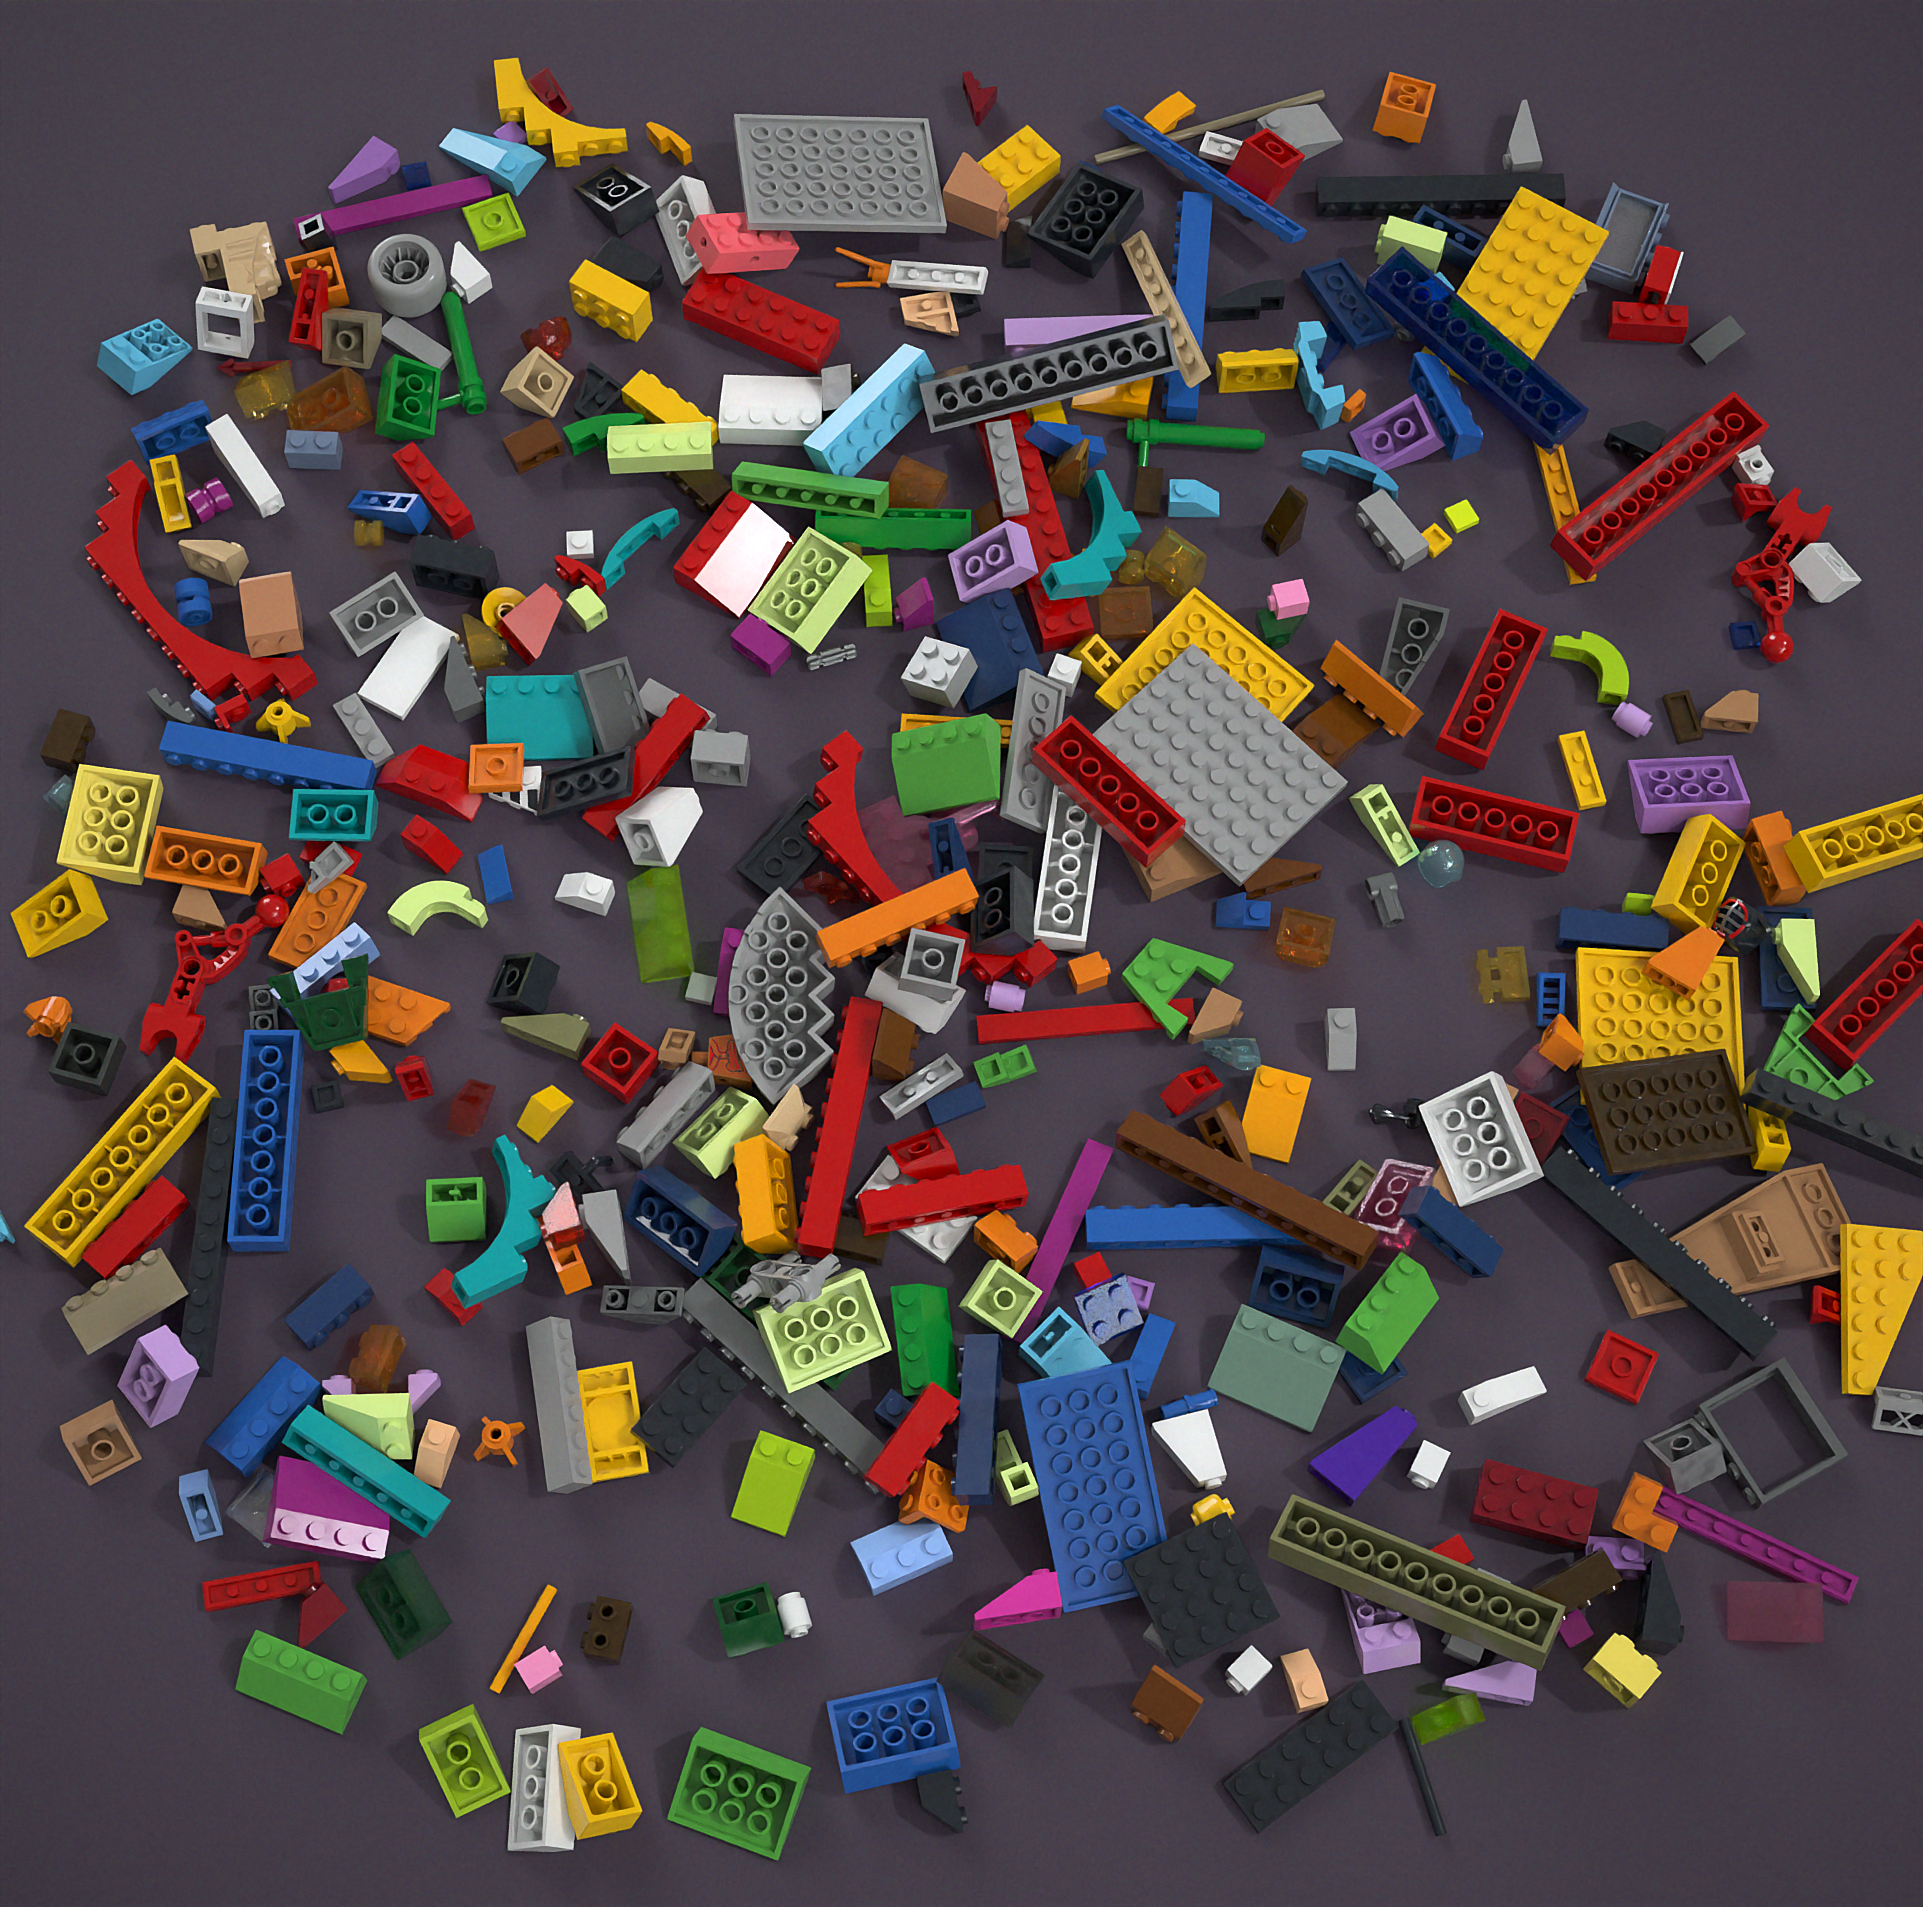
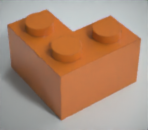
M334 247L284 259L295 296L298 294L302 268L327 271L329 310L350 304Z
M1634 1472L1611 1523L1612 1528L1667 1553L1678 1529V1524L1667 1517L1653 1512L1663 1486L1657 1481Z

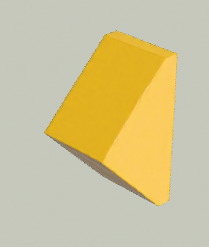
M551 1085L531 1096L516 1126L535 1142L539 1143L574 1102L555 1086Z

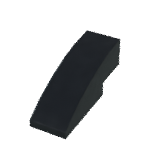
M1284 279L1250 284L1220 297L1210 305L1209 322L1259 319L1260 311L1283 310L1285 300Z

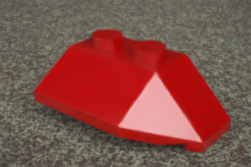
M421 744L387 761L375 783L376 787L471 823L483 802L481 793H469V762Z

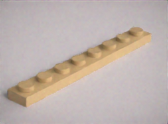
M1140 230L1121 245L1154 316L1164 314L1168 318L1179 370L1186 385L1193 388L1211 375V372L1147 235Z

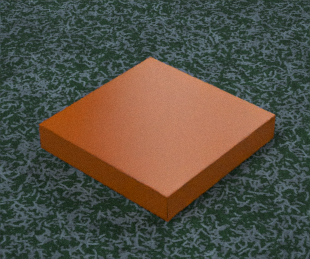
M524 743L471 745L469 793L523 791Z

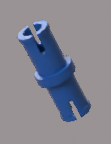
M1212 1388L1189 1396V1394L1183 1395L1180 1400L1159 1406L1162 1420H1167L1218 1406L1217 1395Z

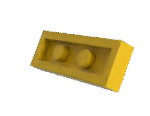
M1585 731L1559 735L1557 741L1578 809L1584 810L1604 806L1606 798Z

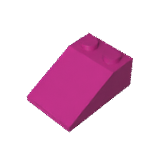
M1049 1569L1033 1571L1031 1576L1025 1577L974 1614V1631L1060 1618L1062 1601L1057 1572H1049Z

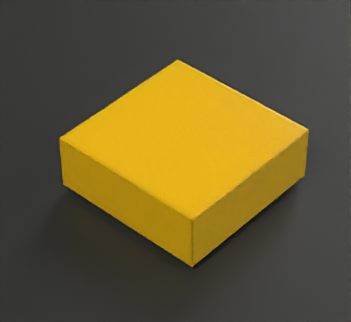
M1436 523L1421 533L1430 544L1427 554L1432 559L1452 544V539Z

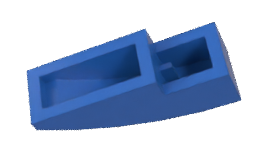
M1037 420L1024 434L1026 440L1057 458L1083 439H1089L1088 467L1094 468L1107 455L1103 438L1081 434L1078 425Z

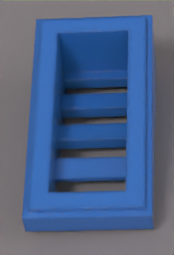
M1538 972L1536 974V1027H1548L1554 1020L1543 1019V1014L1561 1013L1565 1016L1566 973ZM1544 982L1557 983L1558 988L1544 987ZM1543 993H1558V998H1543ZM1543 1003L1558 1004V1009L1543 1008Z

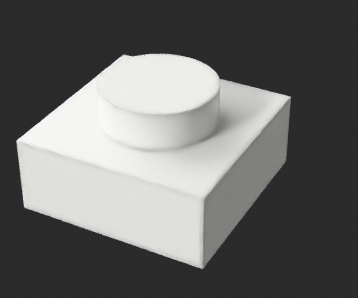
M592 530L567 532V556L569 558H594Z

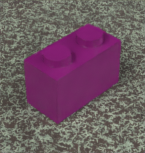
M749 614L730 635L731 647L770 676L791 656L789 639L783 633L778 632L777 634L764 619H757L752 614Z

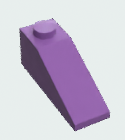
M373 136L328 187L332 202L337 204L385 182L391 175L395 174L401 164L397 149Z

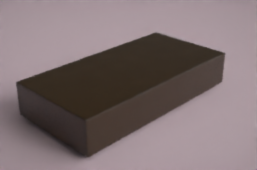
M1138 466L1134 515L1159 517L1164 468Z
M1689 690L1664 694L1662 701L1677 745L1702 740L1704 734Z

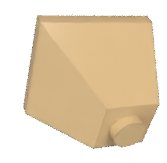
M535 347L510 371L500 393L522 409L548 418H554L574 376L539 347Z
M180 540L179 547L189 569L234 587L249 563L245 549L235 542L227 543L222 540Z

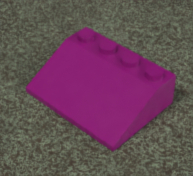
M279 1456L262 1542L376 1564L384 1560L389 1534L390 1515L312 1462Z

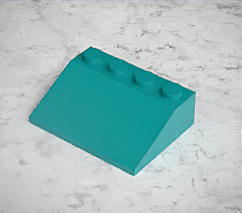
M573 675L487 676V744L524 743V761L583 760L594 756V738Z

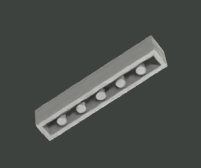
M550 1316L526 1326L547 1490L548 1492L568 1494L592 1485L591 1466L570 1320Z

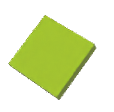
M509 192L462 208L479 252L526 236L525 229Z

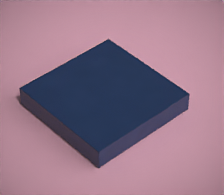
M1348 1350L1338 1370L1361 1405L1408 1375L1407 1370L1397 1356L1385 1372L1381 1374Z

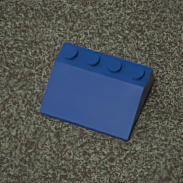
M941 1677L826 1702L845 1794L910 1780L921 1775L961 1768L957 1741Z

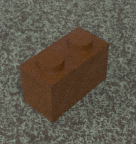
M548 417L543 420L534 421L528 427L520 431L511 432L506 438L502 439L505 453L519 475L564 454L562 440Z

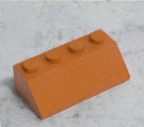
M1338 640L1333 643L1321 666V669L1326 673L1323 678L1334 687L1340 684L1346 689L1343 695L1354 704L1357 700L1364 704L1365 708L1363 711L1373 720L1377 717L1383 720L1385 724L1382 727L1392 736L1398 733L1404 738L1424 713Z
M156 826L144 877L250 896L262 879L263 875L260 868L265 866L268 852L262 843Z

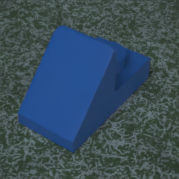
M1246 892L1218 899L1216 903L1215 927L1269 931L1271 902L1246 900Z

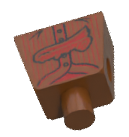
M733 1034L709 1038L708 1052H692L693 1063L707 1067L713 1072L714 1084L746 1090L753 1089V1080L739 1056Z

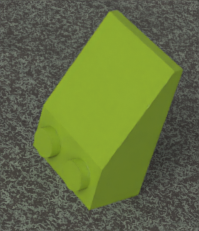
M760 1430L731 1518L785 1537L815 1459L814 1449Z
M474 1704L419 1729V1741L456 1818L511 1792Z

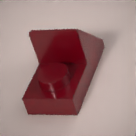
M543 67L526 80L533 94L552 112L564 117L573 110L572 105L548 67Z
M970 70L962 72V89L974 124L979 126L997 100V86L981 89L979 80L974 79L973 73Z

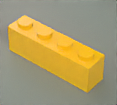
M641 369L621 389L623 403L636 413L642 414L651 424H661L663 421L666 424L711 422L712 446L720 439L718 424L712 417L704 416L693 403H687L681 399L674 389L663 386L655 375L647 374Z

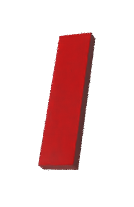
M318 1561L202 1582L205 1611L208 1613L303 1595L302 1592L313 1582L316 1581L318 1584L322 1582L320 1564Z

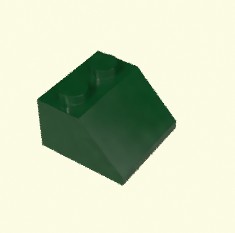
M768 1582L712 1598L728 1658L743 1656L751 1651L770 1648L778 1643L785 1642Z

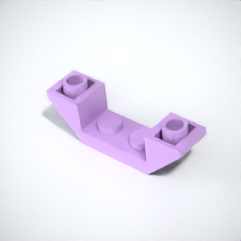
M418 1370L416 1374L408 1375V1390L413 1414L441 1386L438 1374L433 1373L432 1370ZM335 1375L330 1377V1380H322V1386L329 1395L356 1394V1386L352 1379H348L347 1376Z

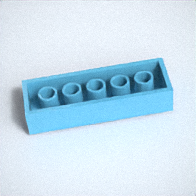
M904 343L802 443L817 472L854 477L924 408L917 377L935 373L924 350Z

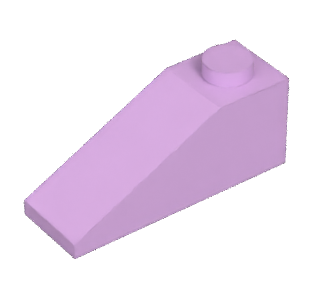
M1512 1660V1662L1506 1661L1448 1678L1443 1682L1441 1690L1529 1706L1533 1702L1537 1670L1515 1660Z

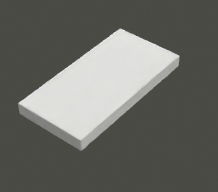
M424 616L401 630L359 690L358 696L395 717L404 720L448 657L450 637L455 636L458 642L460 639L459 635Z

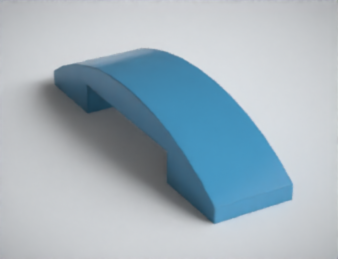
M1333 450L1304 451L1301 456V467L1323 475L1326 474L1328 467L1372 482V493H1376L1383 488L1393 501H1397L1399 487L1394 480L1382 469L1365 459Z

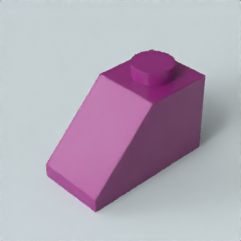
M926 577L921 578L896 597V608H893V615L896 623H901L904 632L933 624L934 599Z

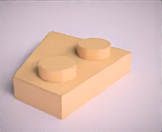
M939 291L900 298L905 325L946 335L959 336L950 292Z

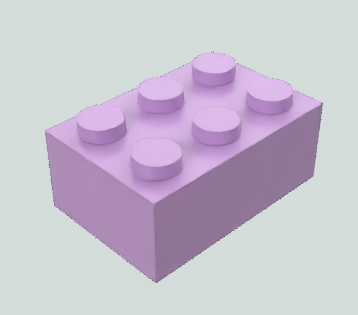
M1009 520L948 555L959 599L968 604L984 595L1007 588L1011 589L1039 573L1027 528Z
M164 1325L137 1339L117 1386L148 1426L152 1428L179 1413L200 1367L197 1365L196 1359L181 1345L178 1336Z

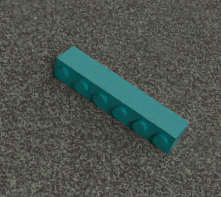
M309 1405L291 1423L282 1441L283 1444L423 1538H426L440 1521L451 1502L450 1499Z

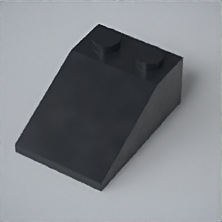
M614 163L573 187L577 195L599 220L618 236L629 233L632 228L650 220L652 216L660 212L652 188Z
M1654 1552L1644 1562V1565H1647V1571L1641 1577L1632 1642L1635 1645L1634 1649L1666 1656L1676 1648L1678 1643H1682L1685 1627L1680 1625L1681 1613L1661 1553Z

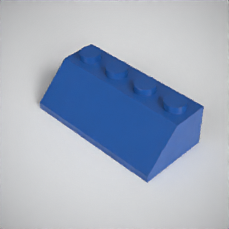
M1421 352L1414 353L1408 382L1414 393L1426 403L1445 443L1444 448L1451 461L1478 452L1483 440V432L1478 425H1475L1469 406L1464 405L1458 386L1453 385L1450 380L1448 368L1446 365H1442L1437 356Z
M282 1356L205 1443L248 1479L284 1439L291 1423L308 1405L312 1407L325 1393V1390L316 1379L299 1365Z

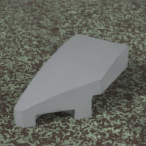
M334 841L315 859V862H310L309 869H312L311 882L308 885L310 893L314 894L328 885L354 863L339 843Z

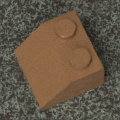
M113 1400L60 1426L63 1441L89 1486L142 1459L129 1429Z

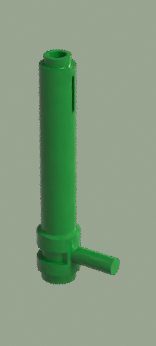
M447 292L443 294L440 303L459 379V393L438 400L437 410L439 411L462 403L463 408L468 414H480L486 410L487 404L483 381L478 375L460 297L454 292Z
M1134 418V420H1128L1126 440H1132V443H1139L1138 468V466L1148 467L1149 444L1157 445L1159 442L1258 450L1259 448H1264L1265 433H1260V430L1164 423L1159 422V419L1142 421V418Z

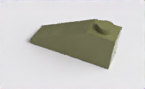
M559 1013L503 1017L501 1020L504 1032L577 1061L592 1033L588 1020L578 1014H573L572 1016Z
M1359 1159L1322 1203L1336 1211L1346 1213L1351 1218L1379 1181L1382 1174Z

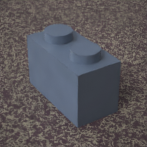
M287 430L284 453L289 468L341 469L343 446L338 432Z

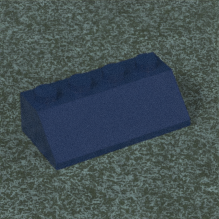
M661 1165L637 1172L622 1217L698 1277L703 1276L730 1247L738 1224Z

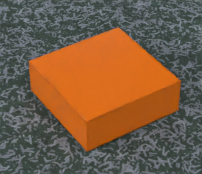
M1359 389L1343 404L1340 417L1346 423L1350 422L1364 408L1366 393Z

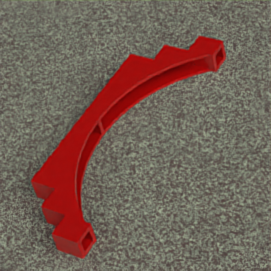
M132 460L106 476L110 486L107 490L113 500L95 511L99 520L96 524L103 534L84 547L89 556L86 558V561L94 571L99 569L103 574L100 577L109 589L112 587L118 592L116 596L124 607L129 605L133 609L131 614L139 624L144 622L148 627L146 632L154 642L160 641L163 645L161 649L169 660L174 658L177 661V669L184 678L190 677L193 680L192 686L195 690H198L210 701H213L234 686L239 694H246L251 701H254L275 686L282 696L287 694L292 701H295L318 684L314 671L299 654L293 658H251V655L231 651L212 644L178 623L152 594L146 584L140 566L138 524L145 494L151 490L147 478Z
M846 730L822 747L820 762L829 774L815 783L813 798L815 803L823 810L808 820L806 835L813 845H818L821 848L827 861L832 865L835 864L841 870V874L846 882L853 884L859 890L861 898L866 903L870 902L875 907L901 896L903 893L881 869L870 851L861 830L856 811L854 780L856 764L862 759L863 748ZM932 923L926 926V930H924L964 939L965 944L958 977L971 968L974 977L980 982L983 981L987 986H991L994 981H997L1013 969L1016 978L1022 983L1025 982L1031 988L1055 969L1058 960L1041 940L1037 941L1034 947L1013 956L972 952L971 934L949 926L946 923L940 925ZM910 933L902 936L901 941H905L908 944Z

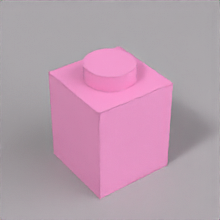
M1303 579L1272 585L1271 594L1267 596L1269 609L1275 612L1277 620L1307 614L1310 601Z
M546 1646L541 1647L514 1664L532 1694L563 1676L559 1670L563 1663L555 1650L549 1653Z

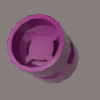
M217 477L204 483V489L195 488L184 495L201 524L214 518L216 511L222 513L233 507L231 498Z

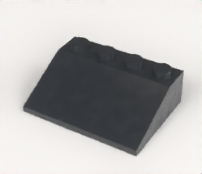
M1078 163L1028 231L1027 236L1071 270L1094 279L1143 211L1144 199L1142 188Z

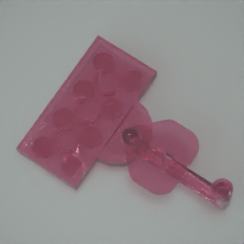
M1001 794L1000 799L979 802L967 808L961 806L933 812L930 819L918 815L904 817L894 795L857 811L861 830L870 851L884 873L903 894L933 882L927 868L933 862L928 823L953 817L964 849L967 851L978 842V832L972 820L992 811L993 816L997 820L1006 819L1000 816Z

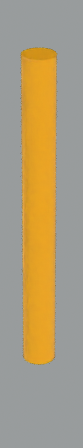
M547 1584L489 1688L492 1691L500 1694L515 1667L514 1664L519 1660L557 1592V1589Z

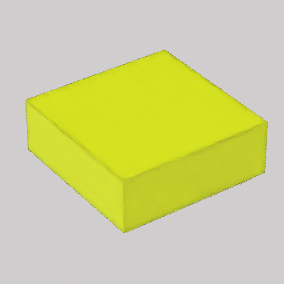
M1467 499L1444 509L1443 514L1456 534L1479 523V518Z

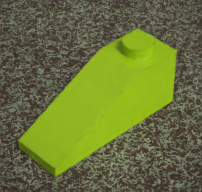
M888 554L862 556V561L872 569V572L864 581L866 627L892 626Z

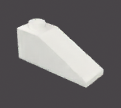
M1532 1366L1467 1389L1461 1393L1458 1402L1469 1424L1473 1425L1546 1393L1547 1390L1535 1367Z

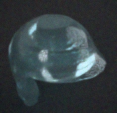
M1436 840L1428 844L1418 855V868L1423 878L1431 886L1440 888L1451 881H1459L1462 878L1465 862L1464 854L1461 848L1454 842Z

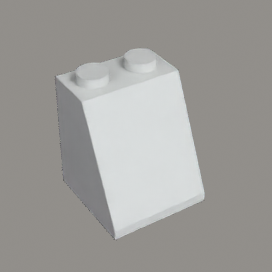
M657 787L615 817L634 864L669 867L674 863L703 811L694 788Z

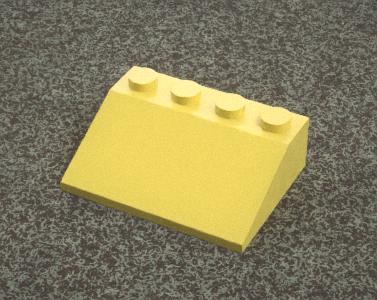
M79 764L57 864L115 882L142 885L164 789L160 775Z

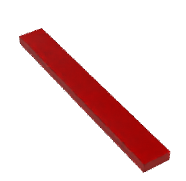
M1193 998L1171 999L1168 1005L1188 1018L1185 1027H1192L1195 1022ZM1140 1002L976 1016L979 1045L1165 1029L1161 1023H1157L1154 1020L1152 1012L1147 1006Z

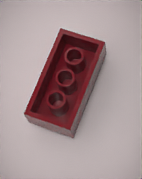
M1486 1459L1480 1468L1469 1521L1582 1551L1588 1543L1599 1489Z

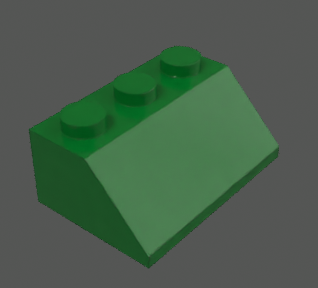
M394 354L382 367L375 434L398 441L432 438L435 433L441 369Z

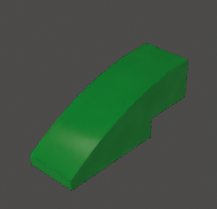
M637 413L607 414L575 422L563 427L562 430L564 440L574 456L596 445L602 453L607 450L609 426L645 425V419L642 414Z

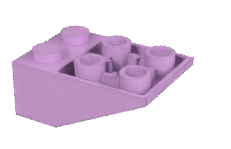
M1341 1588L1355 1650L1363 1674L1420 1663V1638L1412 1617Z

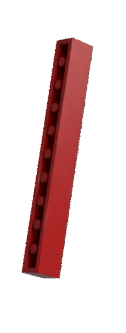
M851 996L849 1006L843 1007L841 1022H845L844 1030L839 1029L836 1046H840L839 1054L834 1053L832 1058L831 1070H835L834 1077L828 1078L826 1094H830L828 1103L823 1102L821 1109V1118L824 1119L823 1127L818 1126L815 1143H819L818 1152H812L810 1168H814L812 1177L807 1176L805 1193H809L807 1202L802 1201L799 1218H803L802 1227H796L794 1243L798 1244V1254L824 1259L828 1254H833L872 1068V1058L883 1011L882 1001Z

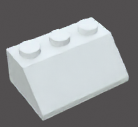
M895 952L876 968L865 996L872 1000L882 1001L883 1006L914 1022L923 1031L936 1034L945 1026L966 990L956 985L952 1001L898 990L905 956Z

